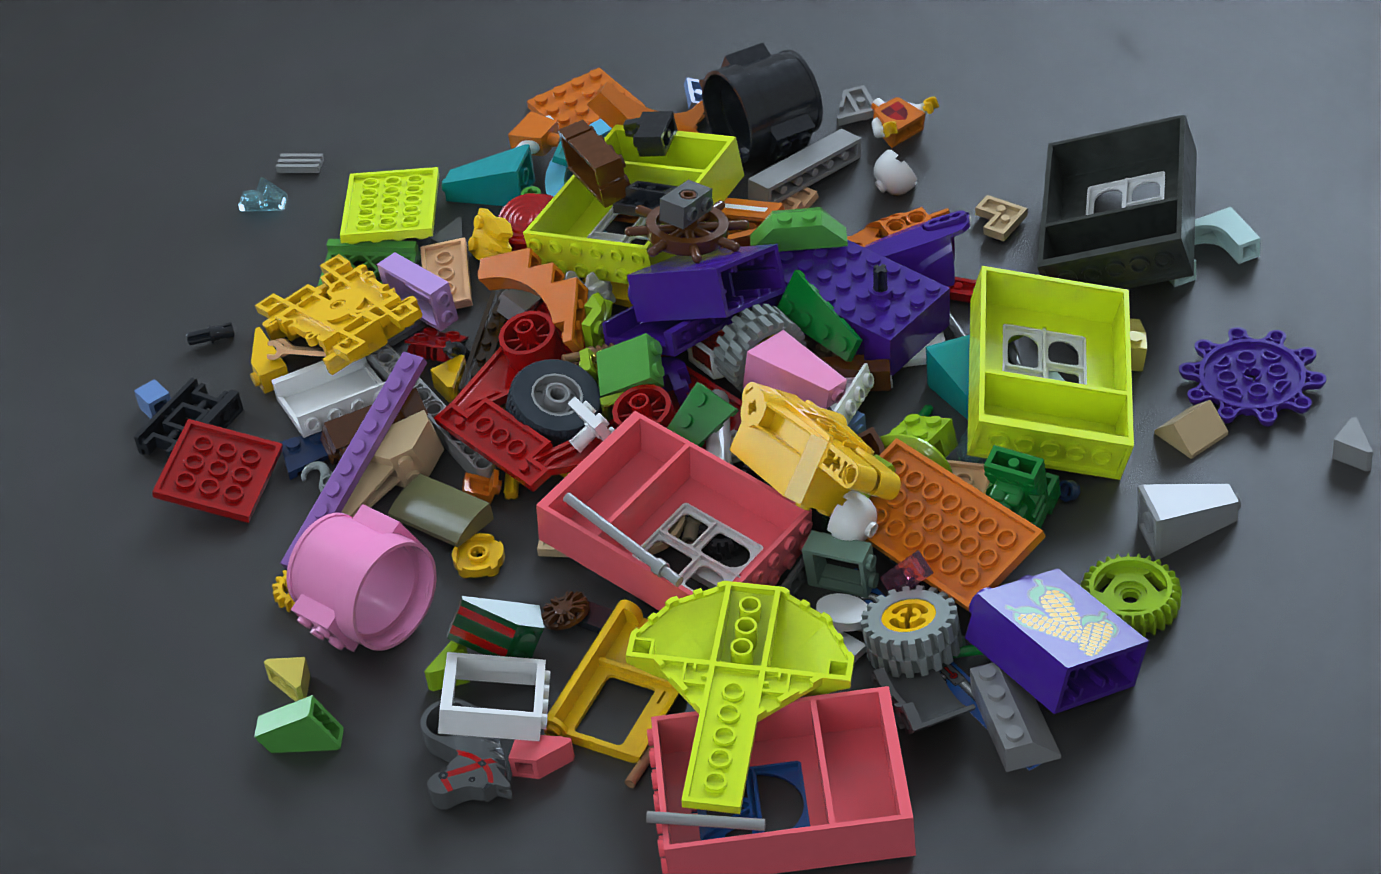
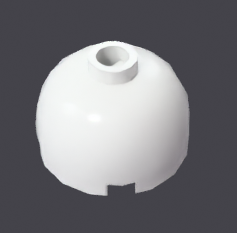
M888 149L875 163L874 177L877 180L875 185L882 193L887 191L892 195L905 194L918 184L916 182L918 179L905 161L900 162L895 159L899 155Z
M851 490L843 496V498L847 499L843 506L837 504L830 517L827 531L831 532V535L837 539L865 541L868 537L872 538L878 529V524L876 523L877 511L869 498L857 491Z

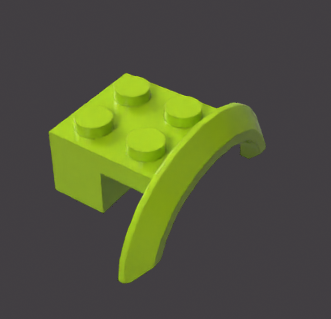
M910 414L896 428L892 429L889 434L879 437L885 449L897 438L953 473L950 464L946 460V457L958 446L952 418Z

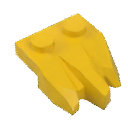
M479 208L478 215L474 218L473 234L468 241V251L478 260L512 252V247L508 242L509 238L513 236L511 224L505 218L495 217L488 209Z

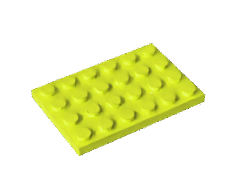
M438 167L350 174L340 231L341 243L357 244L365 241L377 243L383 240L393 239L395 241H402L406 238L426 239L433 236L439 183Z

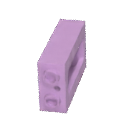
M395 252L377 264L382 283L389 284L391 289L395 288L401 300L409 296H414L417 299L423 314L420 320L439 331L444 330L458 320L449 282Z

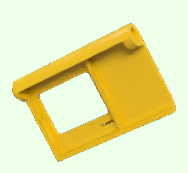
M620 600L548 712L547 727L544 729V733L547 736L571 738L572 744L627 762L637 763L649 746L647 729H652L651 717L667 715L680 693L667 680L653 676L626 663V652L631 632L635 628L640 629L648 621V619L643 618L642 611L638 605L629 600ZM609 678H616L655 691L621 745L576 732L577 727Z

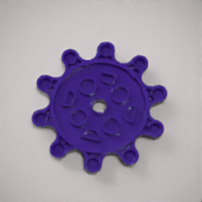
M1233 327L1228 331V342L1224 344H1216L1206 339L1198 340L1194 348L1203 359L1200 362H1186L1179 366V373L1183 379L1200 383L1197 387L1188 391L1187 397L1190 403L1196 405L1211 400L1212 403L1220 406L1217 412L1223 423H1231L1238 415L1243 414L1245 416L1254 415L1258 418L1261 425L1269 427L1275 423L1277 412L1281 409H1291L1297 413H1306L1310 409L1312 401L1302 391L1321 389L1327 381L1325 374L1312 372L1305 368L1306 365L1311 364L1316 358V350L1311 347H1302L1295 350L1285 347L1283 343L1286 340V334L1281 330H1272L1262 339H1253L1248 336L1244 328ZM1253 375L1255 380L1253 381V378L1247 376Z

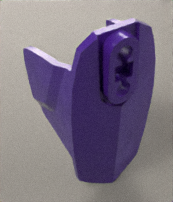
M961 210L939 216L867 244L864 248L945 286H953L955 283L954 237L963 234L970 228V215L968 212Z

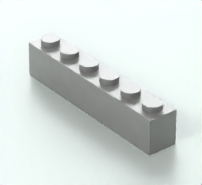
M841 128L748 179V199L775 203L785 200L861 158V137Z

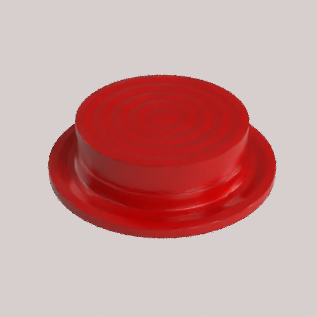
M535 193L523 194L515 197L503 207L498 217L505 218L511 224L513 236L509 238L508 242L512 247V251L527 248L523 232L552 200L553 196Z

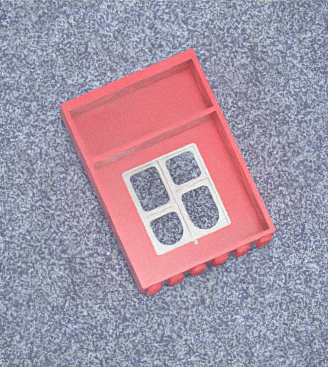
M634 411L536 505L539 540L659 611L665 606V602L669 598L677 596L680 599L693 594V589L687 587L685 583L701 567H708L718 573L723 581L775 586L781 575L787 569H791L796 559L802 554V548L813 526L812 509L807 511L796 506V502L782 496L773 487L637 411ZM568 492L573 494L648 551L657 541H663L692 558V561L679 574L683 578L682 584L676 587L664 577L660 578L654 574L650 566L564 502L565 494ZM683 515H690L708 526L692 544H687L668 533V530ZM723 534L744 546L749 551L750 558L742 566L728 567L707 556L701 550L715 535Z

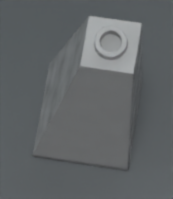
M1150 484L1138 486L1137 524L1155 560L1161 559L1238 521V509H1241V500L1237 493L1234 494L1229 484Z

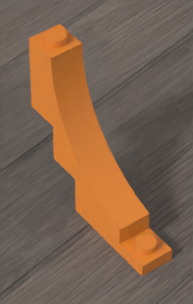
M531 248L480 259L478 279L490 291L517 289L539 296L546 303L553 324L562 332L563 343L573 353L583 350L584 336L581 324L586 318L584 305L588 300V288L577 277L564 280L565 274L553 262L541 265L542 259Z

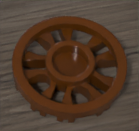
M567 591L566 595L559 599L556 596L554 597L555 599H550L551 604L546 603L543 606L544 612L541 615L546 628L550 630H564L578 624L587 616L590 610V603L582 592L576 591L574 594L573 591L569 593Z

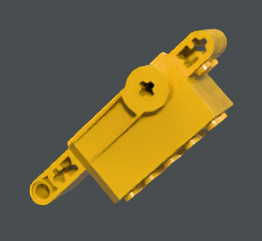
M750 382L745 386L742 393L740 414L742 422L729 450L782 496L796 502V506L807 511L814 508L823 515L831 516L837 504L843 506L847 500L843 496L851 490L886 500H893L898 495L901 486L899 476L873 456L874 451L847 426V421L843 414L818 407L810 400L804 402L794 394L755 382Z

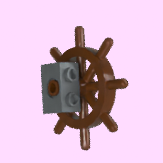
M687 180L660 198V206L650 209L638 205L635 211L637 214L646 217V226L627 227L625 235L629 237L647 236V239L653 245L648 250V254L651 257H655L663 251L673 255L691 256L694 263H700L702 261L701 255L716 251L720 247L733 252L739 251V243L727 239L728 231L746 230L749 228V222L747 220L728 221L727 216L721 211L725 208L724 201L719 200L713 204L712 188Z

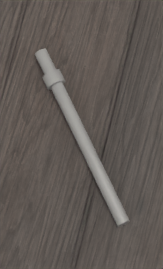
M570 492L565 494L564 502L650 566L654 574L660 578L664 577L676 587L682 584L683 578L670 569V565L662 558L657 559Z

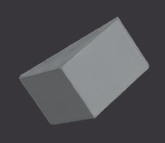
M1353 417L1334 438L1332 458L1361 470L1371 471L1373 450L1357 417Z

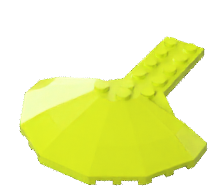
M721 581L717 583V587L705 591L699 588L693 590L692 595L680 599L677 596L669 598L665 602V606L657 614L653 612L640 629L635 628L631 632L626 652V663L653 676L667 680L699 714L681 800L682 808L740 814L757 722L800 697L823 695L851 687L854 655L845 646L844 638L835 629L831 616L825 612L821 614L811 608L808 601L804 599L800 601L790 595V590L785 587Z

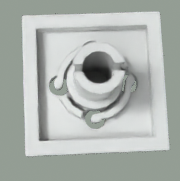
M574 397L568 402V405L585 422V427L569 440L579 453L595 437L604 441L615 430L613 427L607 428L610 423L600 413L596 416L594 415L596 410L586 400L581 403Z

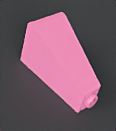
M782 330L747 351L743 388L748 383L755 382L794 394L804 402L810 400L818 407L827 409L831 405L839 403L845 394L847 379L786 331Z

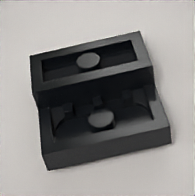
M636 181L625 187L626 197L613 203V213L644 217L636 213L635 208L638 205L654 209L660 206V198L678 186Z

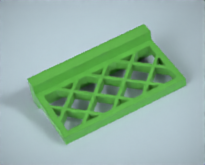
M328 239L326 245L328 253L325 262L340 254L350 261L353 269L356 268L353 265L354 262L362 261L365 262L363 264L367 268L371 267L374 270L375 277H378L380 273L375 264L381 262L394 252L415 264L420 262L421 254L417 241L383 240L377 243L365 241L357 244L341 243L340 239ZM321 278L319 280L318 286L323 284Z

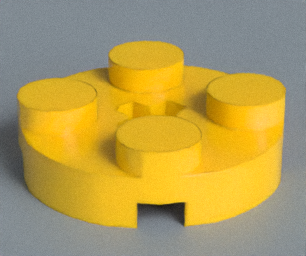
M478 533L461 546H454L452 559L454 567L462 578L493 577L499 573V568L504 563L505 552L500 540L499 542L496 541L494 536L490 534Z

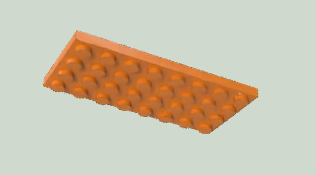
M897 438L879 455L894 465L896 469L894 473L899 476L901 486L898 495L893 500H886L872 495L869 497L877 511L876 523L878 524V529L872 538L868 537L865 542L872 543L874 548L930 586L937 588L939 592L943 591L948 594V598L952 597L955 603L969 611L972 598L978 591L986 587H998L1046 537L1043 530Z

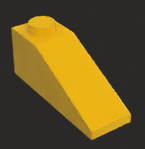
M257 327L255 328L251 358L253 373L250 376L256 387L260 386L264 394L274 390L271 380L289 373L281 357L275 360L267 359V354L274 355L277 351L273 346H268L269 339L262 329Z

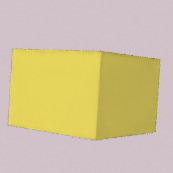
M306 657L273 658L264 661L268 679L295 702L307 697L310 672Z

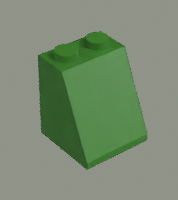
M645 333L596 352L600 397L625 392L632 387L642 384L664 387V368L661 361L662 346L660 342Z

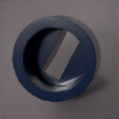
M1064 480L1059 483L1061 492L1059 498L1061 500L1073 501L1079 497L1081 488L1078 483L1073 480Z

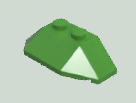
M821 207L772 211L751 233L750 246L778 244L779 252L848 246L847 231L844 225Z

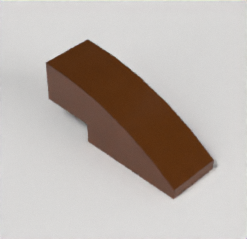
M864 354L855 355L851 362H846L839 356L820 358L844 378L856 377L863 364L868 363L870 373L874 377V385L870 391H891L889 359L864 360Z

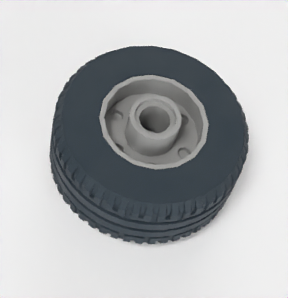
M556 359L538 361L526 366L514 377L508 393L505 410L512 414L520 423L528 425L550 440L552 446L556 447L572 439L585 427V422L568 405V402L574 397L581 403L586 400L596 410L595 416L598 413L602 414L599 385L588 372L571 362Z

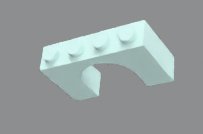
M1232 207L1195 219V245L1204 243L1218 245L1224 248L1238 264L1260 257V237ZM1194 259V276L1169 280L1174 287L1196 280V260Z

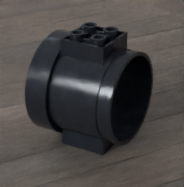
M764 43L726 55L721 68L707 73L703 81L702 99L709 128L714 135L736 137L742 163L761 156L767 165L774 162L778 163L806 148L812 134L821 126L823 106L817 81L806 61L793 50L786 49L771 55Z

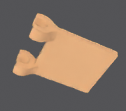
M285 338L268 341V346H275L277 349L276 354H267V359L275 360L289 354L326 357L323 348L294 346Z

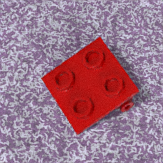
M429 327L424 328L420 333L414 334V336L405 340V343L411 344L407 350L410 354L427 360L431 358L433 361L437 359V361L446 362L450 358L443 351V348L446 346L445 342L457 341L462 343L468 339V336L460 335L457 331L438 332L437 329Z

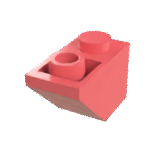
M540 735V741L514 740L508 759L512 776L541 779L574 761L575 755L571 738Z

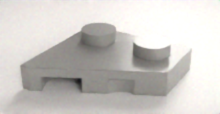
M864 85L843 90L842 101L839 106L840 112L837 115L838 126L873 118L874 110L871 109L873 99Z

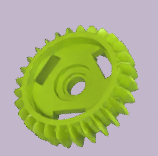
M1127 553L1126 557H1120L1119 554H1116L1115 559L1107 556L1105 563L1099 560L1096 567L1090 566L1089 572L1084 573L1080 585L1144 637L1146 632L1155 635L1156 628L1164 631L1165 624H1172L1173 619L1177 618L1181 607L1182 590L1175 571H1169L1167 564L1161 566L1160 559L1154 562L1151 561L1150 555L1147 558H1141L1140 553H1138L1137 557H1130L1129 553ZM1109 584L1103 593L1099 592L1104 586ZM1127 597H1134L1137 599V601L1134 603H1127L1124 601V599Z

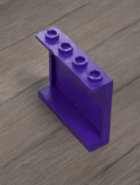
M634 306L606 320L602 325L607 346L610 343L616 345L647 333L660 342L662 346L661 355L675 357L720 331L725 325L733 323L731 320L733 315L724 318L637 322Z

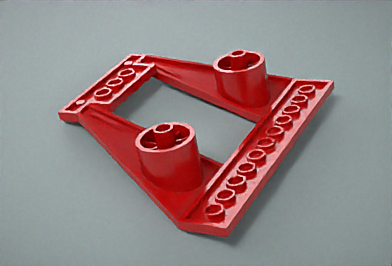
M545 302L541 303L533 311H526L515 315L503 325L499 334V349L455 399L434 417L437 425L532 492L552 475L570 473L603 442L600 438L595 437L581 453L571 445L569 440L553 447L550 440L528 425L520 423L512 414L500 407V405L507 402L511 383L517 373L523 368L542 360H562V355L573 353L563 343L562 332L553 324L551 314ZM661 355V357H672L667 355ZM686 366L692 382L688 384L690 392L697 382L703 384L711 391L714 389L725 391L729 397V403L739 410L733 417H730V430L738 431L742 422L740 415L742 401ZM653 384L635 386L622 393L615 401L612 410L613 419L608 421L610 424L607 428L613 427L616 429L634 411L667 428L681 406L678 403L674 390L666 392L663 388ZM705 440V441H704L705 444H704L701 448H703V449L706 450V440Z

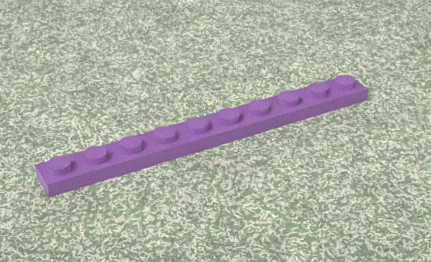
M404 351L401 354L280 564L287 569L291 553L298 539L313 522L327 514L341 513L426 366L427 362L423 357Z

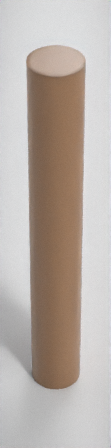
M654 746L647 747L640 760H638L625 780V784L628 787L634 788L649 766V751Z

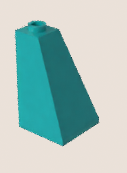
M525 144L451 169L442 181V191L445 192L446 201L505 206L509 201L520 196L524 188L533 186L536 181L530 145Z
M970 335L926 346L928 386L967 420Z

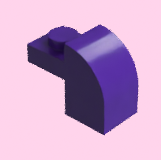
M661 357L664 368V387L662 388L666 392L674 390L678 403L682 406L687 398L686 393L690 392L688 384L692 383L687 367L678 358Z

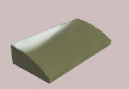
M421 473L403 489L388 512L389 517L456 547L461 546L494 520L489 502Z

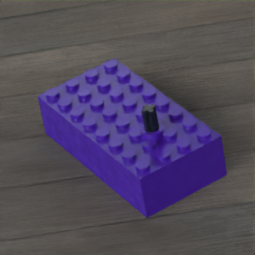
M848 239V246L780 251L786 288L794 271L801 270L806 280L819 290L821 297L835 308L834 311L840 318H844L862 339L855 355L864 354V360L889 359L891 376L897 373L950 325L949 287ZM784 293L761 302L759 305L763 307V304H769L771 307H777Z

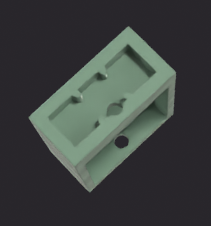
M811 530L802 548L808 585L868 598L872 588L875 589L879 581V574L876 573L875 568L876 555H873L872 543L859 540H841L833 537L831 534ZM826 558L858 564L859 570L827 564Z

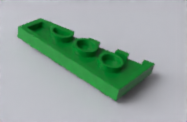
M795 270L777 308L793 321L803 333L846 362H851L862 339L844 318H840L834 311L835 308L821 297L819 290L806 280L804 273L801 270Z
M697 382L667 429L702 447L705 444L704 441L714 432L717 433L724 426L723 423L738 413L739 410L703 384Z

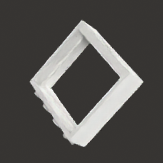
M447 652L439 711L438 734L540 741L541 729H546L548 715L550 671L545 670L546 660ZM456 679L535 685L534 712L453 706Z

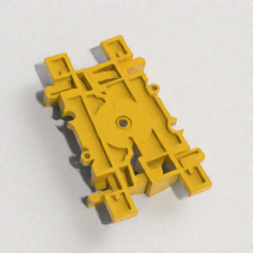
M340 254L320 265L324 273L320 277L323 282L322 285L315 288L307 284L285 299L273 293L255 305L257 312L268 318L262 325L266 329L271 341L285 338L286 336L288 340L293 341L302 336L310 347L319 344L326 354V357L322 360L328 373L331 375L385 346L388 343V339L402 332L405 328L412 326L423 315L414 296L401 300L395 288L391 289L389 284H382L377 281L374 272L368 271L366 265L361 264L353 269L350 261Z

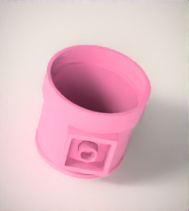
M364 504L361 505L354 517L344 513H331L313 522L304 531L293 548L286 575L288 592L295 602L291 610L299 617L297 622L311 629L310 633L322 641L325 638L330 639L328 642L335 648L342 650L345 647L352 652L355 651L359 644L371 650L383 651L405 641L418 628L426 616L434 597L437 581L435 561L429 550L399 521Z

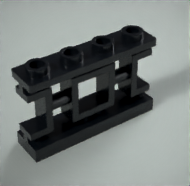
M191 378L135 434L134 440L138 452L142 455L145 453L150 455L158 447L166 450L169 459L177 439L184 426L179 424L186 417L226 429L244 410L239 392L232 389L229 392L224 390L216 398L208 395L204 383L198 385L197 379Z

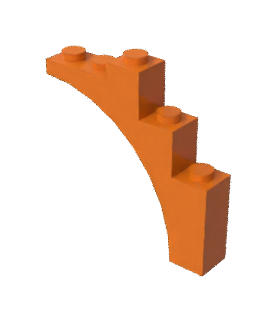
M610 82L605 83L587 103V106L611 128L616 124L623 125L625 120L640 118L642 112L656 111L633 101ZM702 100L692 109L674 114L678 131L699 133L696 130L698 128L697 125L705 117Z

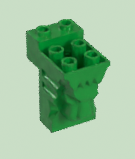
M994 445L984 464V475L990 481L986 489V495L1041 529L1047 514L1052 513L1061 495L1059 476L1046 473L1044 459Z

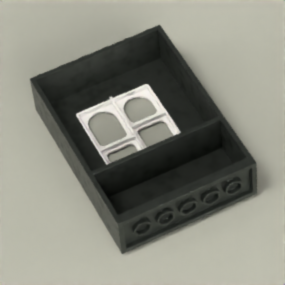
M1185 114L1048 144L1037 264L1041 276L1120 289L1194 276L1197 149ZM1145 183H1157L1160 185L1159 196L1132 202L1133 191L1140 185ZM1113 190L1122 193V208L1094 214L1095 200L1099 195Z

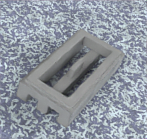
M280 154V159H278V164H276L277 173H319L324 157L323 154Z

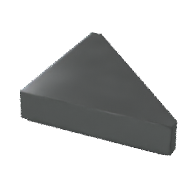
M459 216L430 238L431 244L463 238L462 217Z

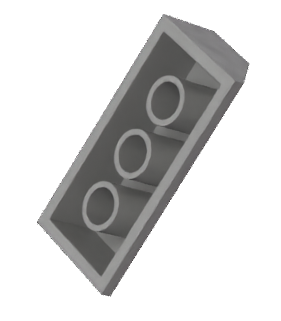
M995 663L970 668L972 695L1005 771L1009 772L1060 759V751L1035 697Z

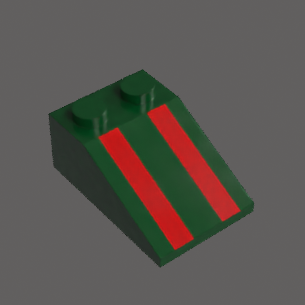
M462 596L446 635L447 639L483 655L531 659L544 630V624L539 605Z

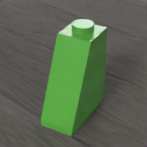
M311 695L258 716L254 737L270 753L338 750L341 748L344 727Z

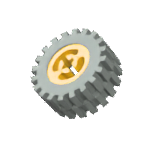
M759 304L753 305L752 311L746 308L741 311V317L735 315L731 319L733 321L730 327L725 325L722 329L725 332L724 336H718L716 342L720 346L714 347V354L717 356L714 358V364L718 366L717 370L741 393L744 390L743 381L747 351L782 330L806 347V342L803 340L805 335L801 329L777 307H771L769 304H763V307Z
M920 585L916 586V590H910L909 586L902 587L903 591L896 592L895 589L888 591L889 596L884 597L882 594L876 597V603L870 602L867 605V611H863L861 615V627L867 657L875 669L884 667L886 673L891 671L892 677L899 678L901 673H906V678H914V673L921 672V676L929 675L928 670L934 669L936 672L943 669L942 663L949 665L953 662V656L959 655V647H962L963 642L957 606L952 597L948 598V594L943 591L938 594L937 588L930 587L927 591L924 586Z

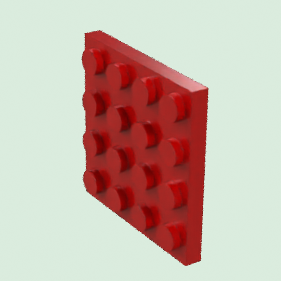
M188 419L152 491L153 498L249 523L281 455L283 444Z

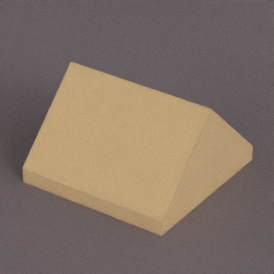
M1208 400L1189 407L1155 429L1154 434L1192 459L1226 437L1228 430L1212 401Z

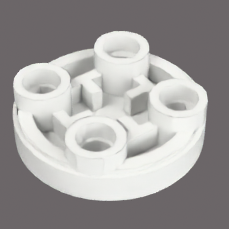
M836 593L820 598L816 604V611L821 614L823 612L829 614L835 629L842 635L844 631H862L861 615L863 611H867L868 604L858 597Z

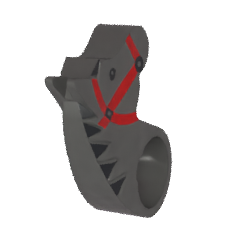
M454 698L453 706L477 708L464 700ZM441 700L430 705L421 717V728L425 744L430 753L449 762L446 771L435 773L427 782L433 805L438 809H449L468 800H485L489 802L497 796L512 799L513 795L510 790V783L507 781V766L500 739L463 735H435L433 732L439 726Z

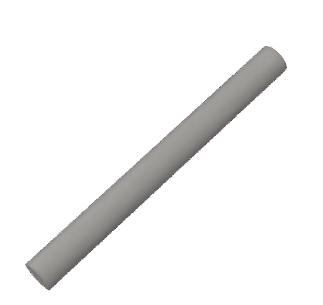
M647 811L646 816L647 823L758 831H765L766 819L656 811Z

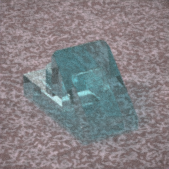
M261 177L257 190L243 191L239 208L240 211L284 210L288 195L273 183Z

